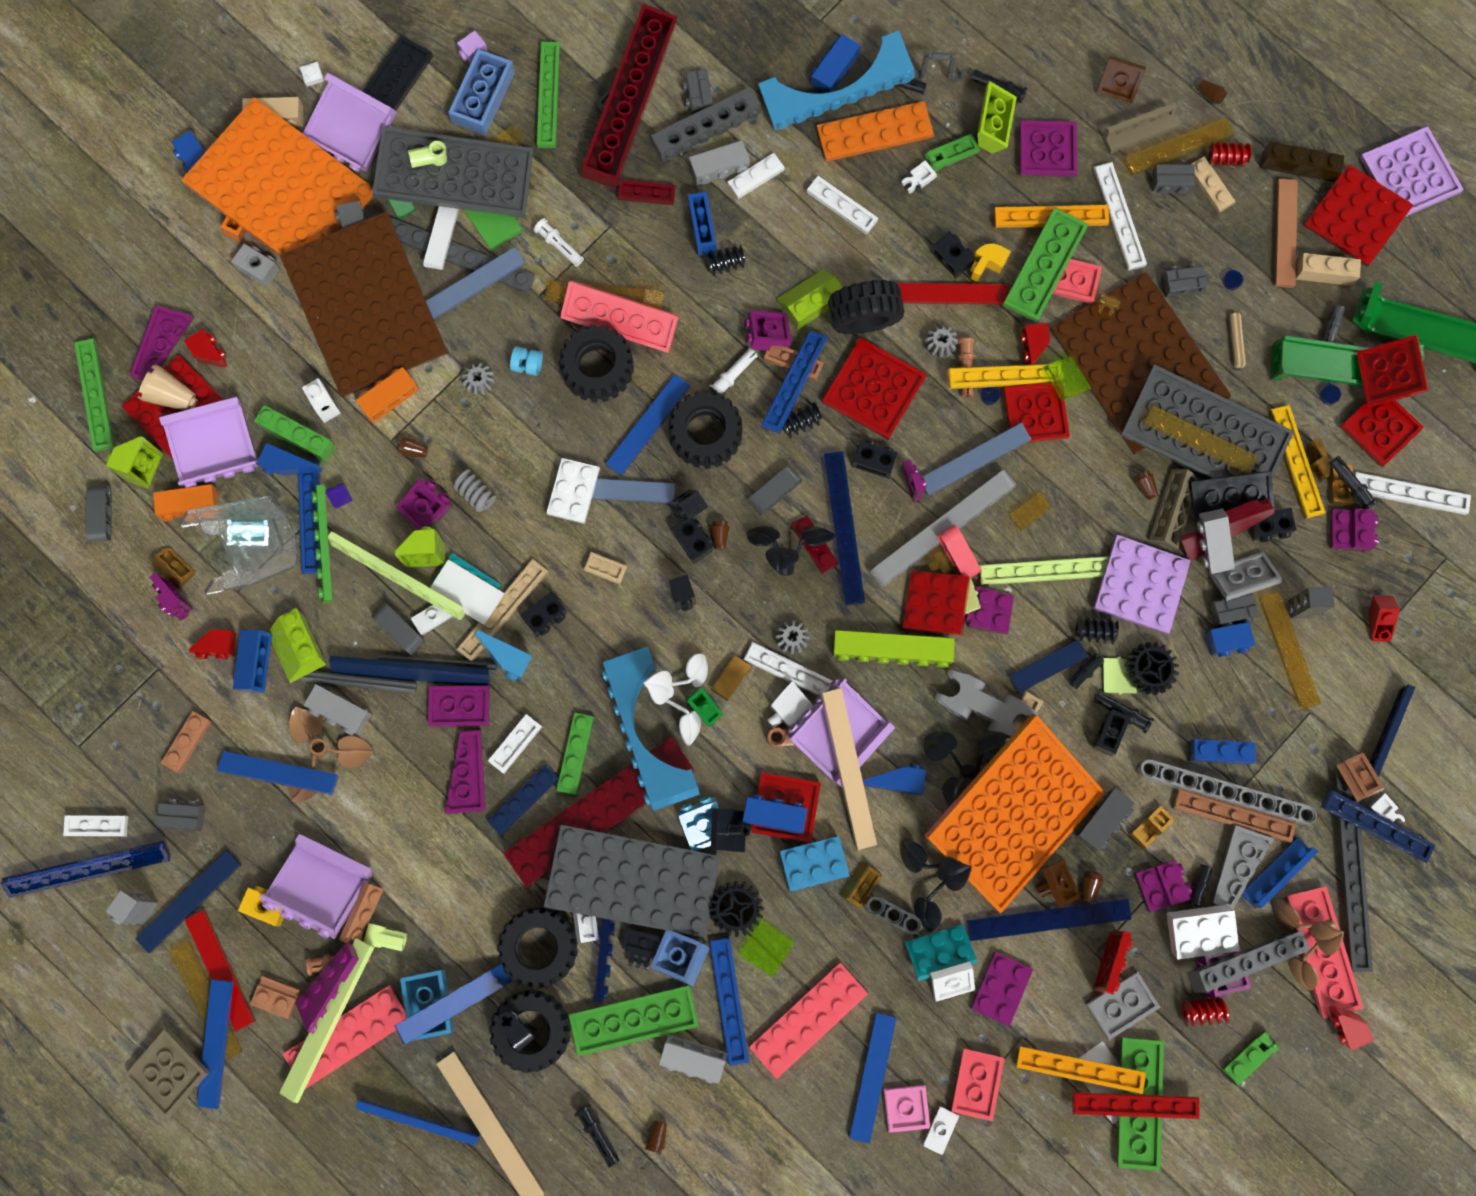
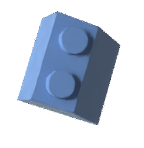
M666 930L650 968L694 986L709 947L674 931Z

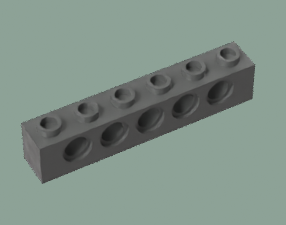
M748 87L652 134V145L662 162L671 160L677 154L687 152L699 143L704 144L710 138L716 135L720 136L726 130L732 127L736 128L748 119H755L760 114L761 104L751 87ZM737 108H742V109H744V110H743V111H737L736 109H737ZM721 116L727 117L726 119H720ZM709 124V125H711V126H710V127H704L703 125ZM693 132L694 135L689 136L687 133ZM672 140L678 141L675 144L670 143Z
M1303 931L1287 932L1189 971L1187 975L1194 993L1209 992L1310 951Z

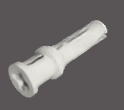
M545 218L541 219L535 225L534 232L539 233L545 238L547 244H552L575 267H578L584 258L559 236V231L553 229ZM562 245H563L572 255H570V254L562 247Z
M748 348L726 373H721L719 375L720 378L713 385L710 384L708 386L709 390L715 396L717 393L723 395L729 387L734 385V380L758 357L755 351Z

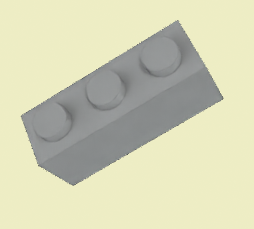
M743 140L689 157L690 168L697 185L708 184L718 178L724 179L730 174L742 173L750 168V159Z
M1223 508L1199 514L1200 521L1197 522V526L1203 538L1200 539V546L1205 553V556H1202L1204 567L1208 568L1211 574L1235 569L1227 514Z
M316 684L304 703V706L309 708L308 713L316 717L320 714L325 716V722L336 726L338 723L343 726L342 731L351 736L354 733L360 735L372 715Z
M120 890L106 910V913L111 915L110 920L119 925L121 923L126 925L144 924L158 902L143 892Z
M669 1034L659 1065L669 1071L676 1070L688 1077H698L707 1083L719 1084L728 1053Z

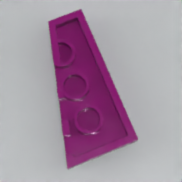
M156 305L130 376L143 381L148 372L152 373L155 370L151 368L153 365L156 364L161 367L194 317Z
M482 731L460 732L455 757L456 761L444 814L486 811Z
M346 943L295 1002L307 1032L314 1034L317 1029L315 1024L319 1017H324L328 1011L326 1006L330 999H335L341 981H346L359 960L353 945Z

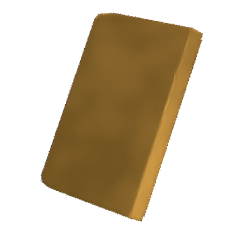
M170 547L153 556V566L177 589L182 588L196 574Z
M861 862L840 893V896L861 909L865 900L883 875L870 865Z

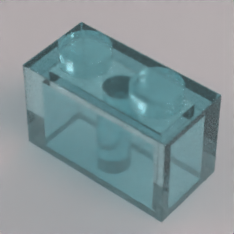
M227 520V545H268V520Z

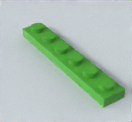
M541 42L537 148H556L560 42Z
M92 338L74 342L92 449L95 452L115 448L96 340Z
M316 485L315 490L311 492V501L315 503L316 510H313L312 516L313 522L317 523V529H314V541H318V548H315V559L319 560L316 576L317 579H320L321 587H318V599H322V604H330L332 601L325 487L324 485Z

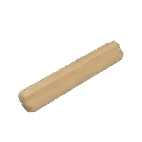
M1232 313L1229 316L1234 367L1243 368L1246 362L1241 314Z

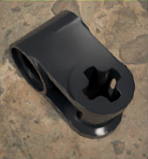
M505 1011L498 1017L499 1028L518 1052L535 1039L531 1030L513 1011ZM504 1016L507 1018L511 1016L513 1018L511 1021L512 1026L509 1024L505 1026L503 1024L505 1021Z

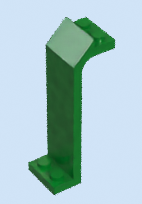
M1375 281L1372 288H1363L1353 322L1366 333L1392 341L1417 335L1419 343L1423 345V349L1472 362L1476 365L1475 322L1383 298L1380 295L1383 283Z
M1284 336L1272 343L1271 380L1279 381L1286 376L1363 387L1357 352L1368 348ZM1420 344L1422 358L1424 360L1425 354L1423 352V345Z

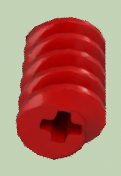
M1212 142L1209 149L1210 165L1213 166L1215 161H1217L1218 166H1221L1222 162L1225 161V166L1228 167L1230 161H1232L1233 167H1236L1238 162H1240V167H1244L1245 162L1249 163L1251 159V144L1246 143L1244 146L1243 143L1236 145L1233 142L1229 145L1228 142L1223 144L1220 142L1214 144Z
M1217 997L1216 1000L1209 998L1207 1001L1200 999L1199 1002L1192 1000L1191 1003L1189 1000H1185L1182 1005V1018L1186 1027H1188V1021H1191L1192 1026L1196 1027L1197 1020H1199L1201 1026H1204L1205 1019H1207L1209 1025L1213 1024V1019L1216 1020L1217 1024H1221V1018L1224 1019L1226 1024L1229 1023L1228 1008L1221 997Z

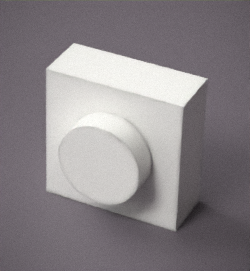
M318 62L300 67L307 87L324 82Z

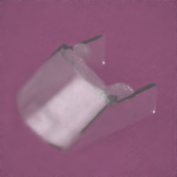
M270 496L198 508L185 512L179 523L180 528L199 525L202 533L206 536L214 537L220 535L232 569L224 571L221 577L213 578L204 591L205 595L237 588L243 590L291 570L296 566L298 544L294 528L281 507L278 508L271 501L272 498Z

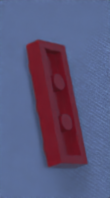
M620 179L618 200L674 205L676 185Z
M808 515L791 524V528L799 540L802 539L801 531L803 529L814 526ZM806 542L802 544L821 575L838 566V561L826 543L819 546H809Z

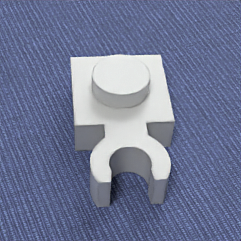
M924 161L910 171L912 177L903 179L902 186L908 183L912 186L908 188V193L910 194L915 191L918 184L923 188L934 180L937 174Z
M1381 792L1368 805L1371 811L1393 823L1395 819H1398L1400 822L1405 821L1402 815L1395 813L1398 807L1386 793Z

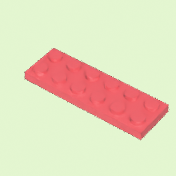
M571 280L568 284L560 318L586 327L596 325L597 328H601V325L608 327L609 331L612 328L617 330L618 335H623L627 340L669 353L680 315Z
M1327 886L1285 896L1286 902L1299 914V924H1312L1316 921L1323 922L1330 919L1340 930ZM1296 927L1295 931H1303L1309 949H1311L1317 943L1312 935V928L1298 929ZM1343 940L1340 948L1333 955L1323 953L1318 947L1307 958L1306 962L1311 964L1318 974V985L1313 989L1321 1018L1332 1016L1329 1009L1331 1006L1351 1012L1364 1009Z
M839 963L752 1043L749 1048L773 1076L778 1079L868 993L847 969Z
M392 985L387 986L340 1017L305 1089L396 1031L394 1025L405 1020L406 1013L405 1007ZM305 1040L283 1053L290 1068H292Z

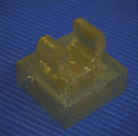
M1101 293L1099 302L1102 304L1099 306V312H1102L1103 308L1108 306L1110 308L1109 315L1111 316L1114 313V308L1118 309L1121 302L1120 298Z
M942 551L934 554L936 561L928 564L932 572L941 569L942 572L947 573L953 570L946 554Z

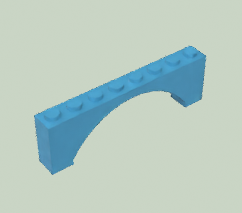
M896 31L881 37L882 45L869 70L856 82L841 90L824 94L805 93L781 84L777 81L776 77L758 83L774 131L785 129L793 123L804 122L809 117L820 116L825 111L836 110L841 105L855 103L860 98L865 96L871 97L879 91L890 90L895 85L905 84L914 79V68L900 32Z
M648 646L603 662L605 669L601 671L605 682H610L611 686L607 687L611 699L615 698L617 704L613 706L616 715H621L622 721L619 724L622 733H627L629 738L625 742L628 751L633 750L634 757H631L634 768H639L640 775L637 778L640 786H645L647 793L643 795L647 806L651 805L653 811L700 795L692 769L685 771L660 761L648 752L636 735L634 726L636 701L644 685L643 682L648 679L651 673L656 672Z

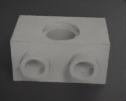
M243 244L231 260V263L237 270L266 288L280 271L274 258L269 255L265 257L253 245L249 247ZM256 262H260L258 266L253 267Z

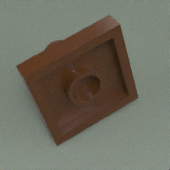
M1110 56L1097 93L1133 103L1146 67Z
M1064 859L1042 869L1047 880L1046 883L1037 886L1038 891L1047 889L1039 893L1042 898L1053 894L1058 908H1061L1081 897Z

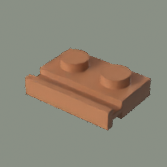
M1364 752L1336 765L1356 802L1384 790L1383 784Z
M261 976V981L256 988L250 1005L290 1019L301 990L266 976Z

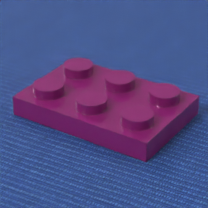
M429 686V727L489 726L490 686Z
M994 952L971 1009L1010 1027L1033 969Z

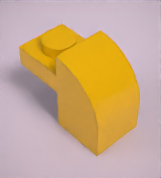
M997 244L981 246L974 255L975 262L970 270L973 272L971 279L978 282L986 267L1000 274L1011 251Z

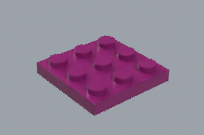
M1020 121V176H1077V122Z

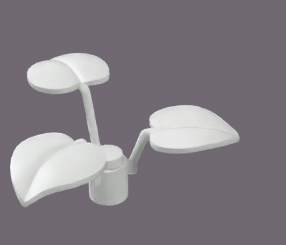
M703 653L694 654L688 660L686 673L689 678L687 680L672 682L669 672L659 671L643 682L656 704L668 703L685 713L680 718L679 728L683 741L687 746L691 745L698 736L701 728V719L695 711L689 713L687 709L672 702L669 698L674 694L672 686L692 682L694 687H699L705 682L708 664Z

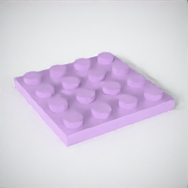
M1428 126L1360 156L1361 162L1372 179L1414 204L1406 216L1458 195L1464 190Z
M1116 535L1093 609L1167 635L1172 627L1191 560Z

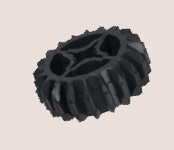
M1146 642L1145 646L1139 644L1138 649L1133 648L1131 650L1132 654L1127 655L1130 661H1126L1124 665L1130 668L1126 669L1124 673L1131 674L1127 680H1134L1131 686L1134 688L1138 685V692H1142L1145 689V695H1149L1151 692L1154 696L1158 695L1159 692L1163 694L1166 692V689L1172 688L1171 683L1177 681L1174 676L1179 675V672L1174 669L1179 667V664L1173 663L1177 657H1170L1172 650L1165 651L1166 645H1162L1159 648L1158 642L1153 643V645L1150 642ZM1149 654L1156 655L1161 659V661L1155 660L1153 656H1150ZM1141 657L1143 667L1138 671V662ZM1157 665H1158V667L1155 668V670H1153V671H1150V670H1149V671L1145 672V670L1149 669V667H1151V666L1154 667V666H1157ZM1165 666V676L1162 680L1161 669ZM1142 676H1147L1154 684L1145 681Z
M734 881L733 888L727 882V890H724L722 886L719 887L722 892L721 895L717 892L713 893L718 899L717 901L710 900V903L716 904L715 908H709V911H715L716 913L710 916V918L718 919L714 923L715 927L720 923L723 925L720 928V932L727 928L729 929L727 932L728 936L734 930L735 937H738V931L742 930L745 936L747 935L746 928H749L751 932L754 931L751 926L752 923L759 926L760 923L755 919L756 917L763 918V915L757 913L758 910H764V907H758L757 903H761L763 900L762 898L755 899L759 894L758 891L753 895L750 893L753 889L752 885L746 890L744 889L746 882L742 883L741 888L738 887V881ZM734 892L746 894L751 901L740 903L737 901ZM728 894L731 904L729 908L719 912L720 903ZM733 898L738 905H747L740 910V920L738 915H735V912L734 914L732 912L726 913V911L733 908ZM754 907L752 918L745 924L742 917L743 911ZM733 915L736 917L739 926L728 925L721 917Z

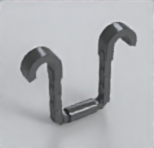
M933 52L925 54L921 70L914 71V80H920L925 77L929 59L950 60L948 79L960 81L965 77V69H961L960 72H953L956 55Z

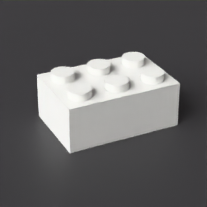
M1229 905L1167 913L1171 953L1177 959L1239 951L1235 911Z

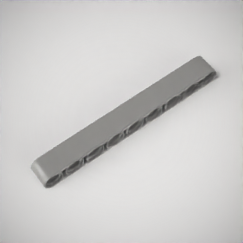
M1005 469L879 563L869 573L881 588L885 587L939 546L940 542L937 538L939 533L953 524L960 530L1010 492L1017 484Z
M1145 760L1138 764L1136 768L1137 775L1144 780L1175 789L1186 790L1291 821L1298 825L1311 824L1317 818L1316 810L1311 806L1158 761ZM1145 764L1149 765L1152 769L1150 775L1144 772ZM1164 770H1167V771L1170 772V774H1171V779H1170V780H1166V779L1164 778V776H1163ZM1184 776L1189 777V786H1186L1183 783ZM1203 782H1207L1210 785L1209 792L1203 789ZM1224 787L1230 792L1228 798L1222 793ZM1243 793L1248 795V803L1242 800ZM1263 799L1268 801L1269 806L1267 809L1262 806ZM1282 805H1286V806H1287V808H1288V813H1287V815H1285V814L1282 812V810H1281ZM1303 810L1306 811L1308 815L1306 821L1303 820L1301 816Z

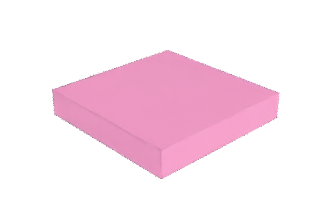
M925 1085L884 1089L889 1133L930 1128Z

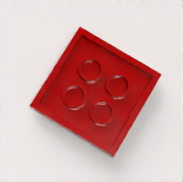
M1417 335L1357 352L1368 407L1429 391Z
M1062 381L1004 387L1009 429L1022 423L1031 437V441L1028 443L1069 439L1070 433Z
M1395 400L1373 407H1368L1367 402H1365L1340 428L1381 467H1384L1424 426Z
M911 571L903 629L962 636L971 578L962 575Z
M761 773L758 795L763 796L765 801L772 802V799L783 800L785 805L790 806L792 802L803 804L804 808L808 810L803 834L757 825L752 826L751 833L811 843L821 783Z
M1110 931L1093 986L1094 991L1111 995L1118 991L1121 980L1118 978L1120 972L1124 971L1127 959H1124L1126 951L1131 949L1133 939H1131L1132 933Z

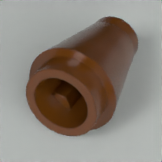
M1203 80L1198 87V90L1213 104L1219 105L1227 95V91L1224 90L1225 87Z
M407 437V439H401L398 453H402L403 456L426 458L429 447Z
M1147 470L1135 476V483L1148 500L1159 495L1153 473L1151 474Z
M712 521L710 528L714 549H726L730 528L728 521Z
M1091 871L1086 872V875L1083 877L1082 900L1094 903L1103 884V875Z
M655 1120V1124L645 1141V1150L661 1154L662 1149H665L666 1123Z

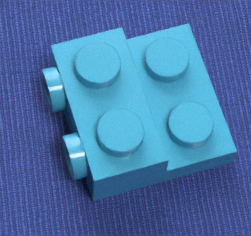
M705 796L699 799L698 804L692 805L687 803L682 805L680 810L677 811L692 851H697L711 845L712 809L719 808L715 797Z

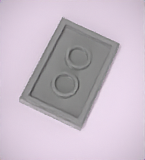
M1264 552L1234 561L1235 569L1211 574L1209 571L1210 577L1226 601L1282 583V577Z
M1138 971L1121 980L1120 987L1117 992H1114V995L1101 993L1085 1003L1107 1040L1112 1039L1161 1008Z

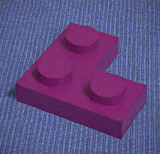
M911 459L903 461L902 470L913 503L920 501L927 488L925 479L920 477L915 464L912 465Z

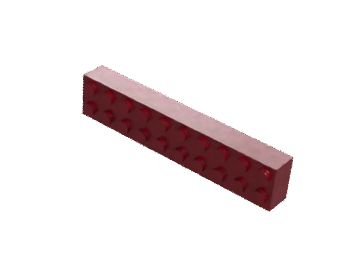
M642 4L581 169V177L615 190L617 189L675 31L678 16Z
M672 736L649 752L665 764L685 771L692 769V772H695ZM632 763L503 853L525 887L529 888L551 872L560 825L606 834L647 806L643 795L647 793L645 786L641 787L637 778L640 775L639 768L635 769Z

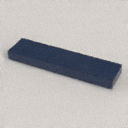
M1076 640L1008 677L1019 694L1086 659L1088 655L1080 641Z

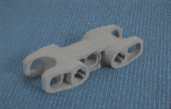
M949 670L947 677L959 685V693L953 697H948L941 693H937L935 696V701L944 706L950 713L967 720L972 712L991 722L987 729L989 732L998 731L1011 737L1016 732L1013 722L1017 718H1029L1032 713L1039 716L1036 711L1027 706L1023 701L1006 694L1001 702L983 693L984 682L969 674Z

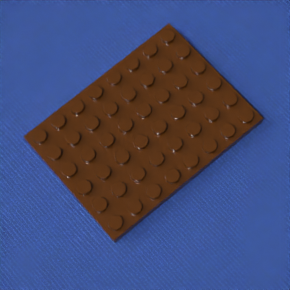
M387 211L280 254V258L341 397L386 379L395 369L403 367L408 371L448 354Z
M1147 272L1135 277L1050 328L1051 333L1119 434H1121L1154 364L1226 399L1231 397L1223 382ZM1122 437L1133 455L1145 448Z

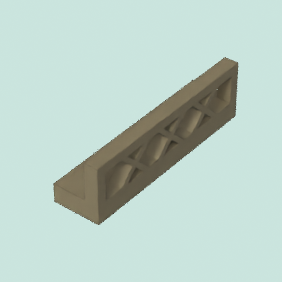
M1176 102L1107 127L1103 140L1109 153H1114L1178 129L1179 123L1174 115L1178 108Z
M1171 470L1149 538L1151 542L1164 543L1171 549L1178 550L1181 542L1180 538L1183 535L1192 507L1189 481L1190 479L1200 480L1190 470ZM1184 497H1185V500H1186L1185 506L1183 505V499H1184ZM1178 515L1180 516L1179 524L1177 521ZM1174 532V540H1173V542H1172V541H1171V536H1172V533Z

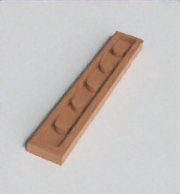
M1279 178L1277 181L1274 287L1294 288L1296 285L1298 180Z
M1177 789L1172 807L1179 811L1230 826L1236 825L1288 843H1292L1296 827L1294 822L1182 789Z

